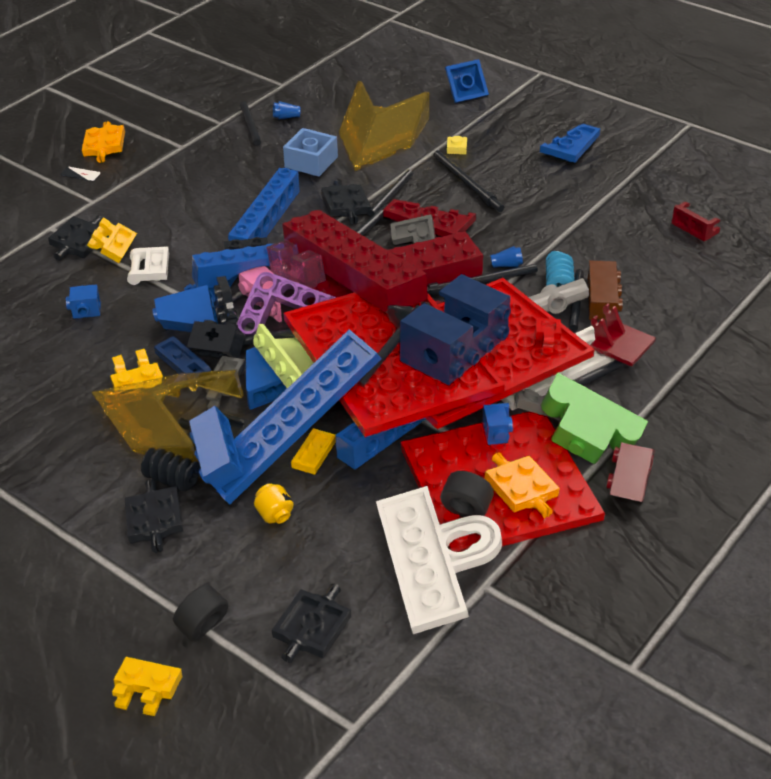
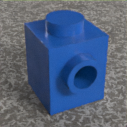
M97 285L70 287V295L66 297L67 310L72 311L73 319L101 315V301Z

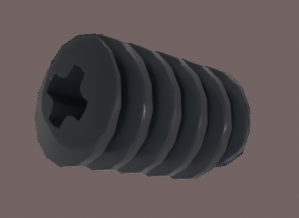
M149 448L141 462V472L144 477L160 481L162 484L169 485L170 487L177 486L178 490L184 492L194 486L200 475L199 470L201 466L199 462L194 461L192 463L189 458L183 460L182 455L175 456L171 451L166 453L163 448L158 450Z

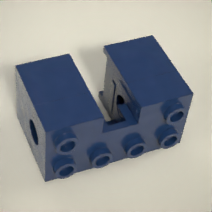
M463 274L439 291V295L444 297L445 300L444 312L423 303L400 321V361L447 385L460 378L472 365H476L481 357L490 353L497 344L504 341L510 331L508 324L511 313V296Z

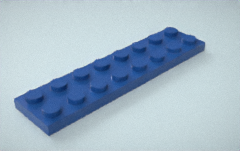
M350 329L234 439L244 475L217 490L223 499L231 504L381 360L378 353Z

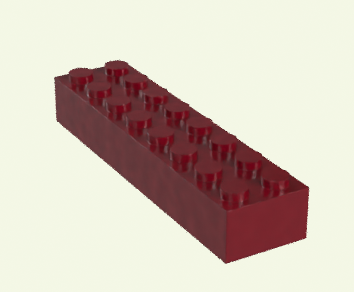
M314 210L308 215L294 217L291 221L283 223L285 248L383 312H387L388 305L412 306L428 299L427 274L324 212Z
M466 231L388 250L427 274V284L450 282L461 274L467 277L483 275V254ZM317 268L301 271L302 285L336 298L354 293ZM307 298L309 305L314 304L316 298Z

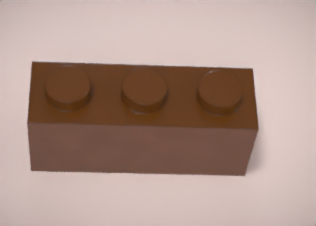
M589 260V320L596 315L598 316L597 320L602 318L606 320L603 307L607 303L610 304V311L616 306L618 312H622L621 271L617 270L616 261Z

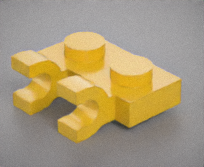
M103 217L99 224L100 226L97 230L95 229L87 246L92 249L101 248V254L120 263L137 233L120 223L115 226Z
M145 349L135 351L139 368L128 371L126 370L122 355L112 357L116 374L110 376L118 398L164 385V378L158 364H149Z
M125 657L114 678L115 687L112 694L117 697L114 703L115 707L127 710L134 692L143 693L141 702L146 703L143 708V714L155 716L162 698L172 699L182 678L181 669Z

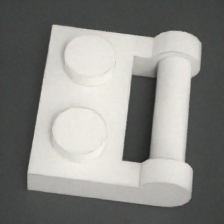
M168 247L135 248L131 250V270L127 276V281L130 284L137 285L140 281L167 280ZM142 259H145L144 270H139L140 262Z

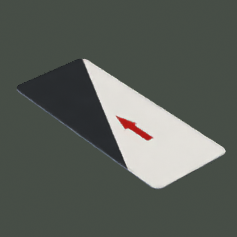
M66 167L60 175L94 181L100 172Z

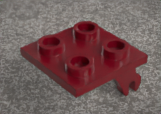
M607 303L603 307L606 322L602 318L598 323L597 315L591 319L595 340L590 346L601 354L633 366L655 342L656 337L622 324L616 306L610 311V304Z

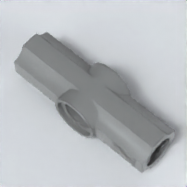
M582 278L559 287L552 284L547 285L539 294L529 298L546 312L550 311L557 314L564 311L568 304L588 298L589 289Z

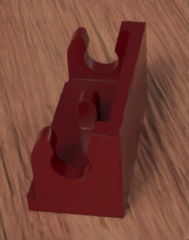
M688 202L674 206L672 224L704 242L720 232V227H714L715 224L720 222V219L713 218L709 221L686 208L690 206Z

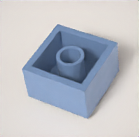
M302 128L283 146L285 168L301 171L313 176H320L338 157L337 136Z

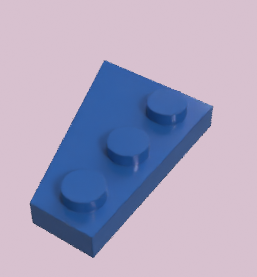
M581 124L567 131L566 136L562 138L556 137L552 140V143L540 145V152L565 159L568 162H576L600 136V128Z

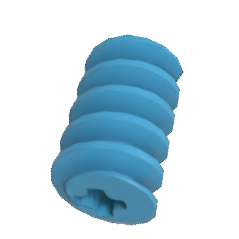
M552 251L546 257V286L552 284L559 287L575 280L574 261L570 255L560 251Z

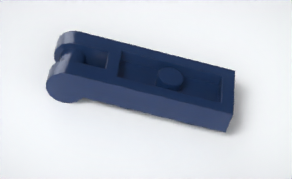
M174 336L154 346L155 354L180 374L190 387L198 384L200 379H207L212 375L210 367Z

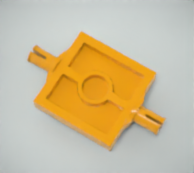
M105 121L103 128L93 127L86 130L82 147L83 156H97L96 160L101 163V160L102 162L105 161L106 155L122 152L125 136L124 125H111L109 121L106 124Z
M498 452V455L497 453L494 454L492 461L498 467L487 470L484 479L490 483L496 493L513 512L525 508H536L544 518L549 517L553 510L545 502L557 497L560 488L530 456L509 462L501 453Z

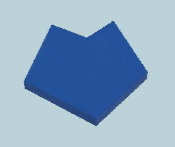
M479 59L445 67L454 103L489 95Z

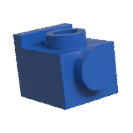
M509 403L483 405V428L488 445L508 443L510 438L509 432L513 431L512 418L509 417Z

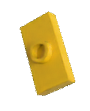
M313 428L292 459V468L315 475L336 443L335 434Z

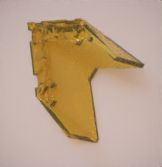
M362 81L357 82L339 131L340 138L343 139L344 147L350 161L353 162L355 171L361 169V165L373 164L396 154L398 149L403 148L406 150L412 147L429 120V92H423L385 108L373 106Z
M237 370L174 374L92 392L132 451L145 455L149 448H154L155 450L163 448L166 453L171 451L175 456L182 455L183 460L185 458L191 459L192 463L194 461L199 462L194 454V445L163 404L166 395L179 398L182 388L189 387L190 391L195 392L198 386L242 398L244 395Z

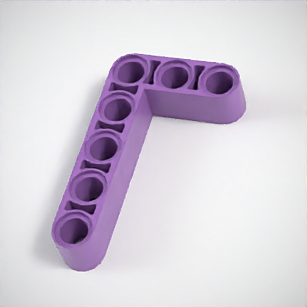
M263 272L256 278L237 325L245 336L256 334L259 324L265 325L275 301L298 309L309 306L304 304L305 300L309 297L316 298L314 304L336 297L273 273ZM267 281H272V282H273V285H272L271 288H269V289H263V288H262V287H263V284H264L265 282H267ZM286 290H295L291 297L283 296ZM257 302H264L262 309L254 310L253 308ZM255 323L253 330H244L246 324Z

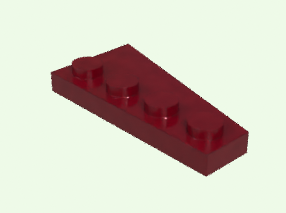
M396 199L383 209L384 217L398 222L431 214L435 235L441 237L464 232L476 221V213L469 212L468 215L459 214V210L439 211V207L436 206L422 208L419 203Z

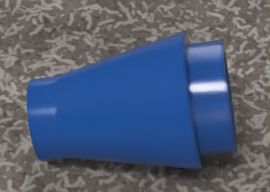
M281 101L273 103V118L281 120L300 117V106Z
M513 246L490 255L493 268L518 267V265L523 264L520 247L515 248Z

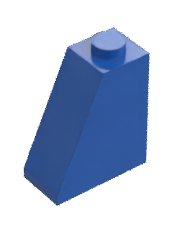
M208 285L154 299L156 308L152 309L155 321H159L164 329L191 332L194 321L204 322V320H212L219 324L213 294Z
M256 347L246 350V392L248 407L251 410L275 401L287 389Z

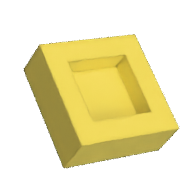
M448 137L447 154H466L467 137Z

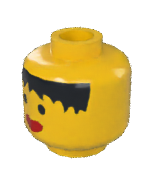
M266 484L256 492L254 506L265 522L281 524L290 518V512L294 506L293 500L281 485Z

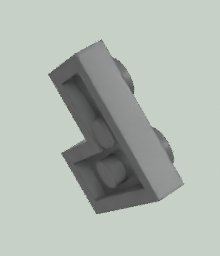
M431 214L390 224L394 245L414 241V243L436 238Z

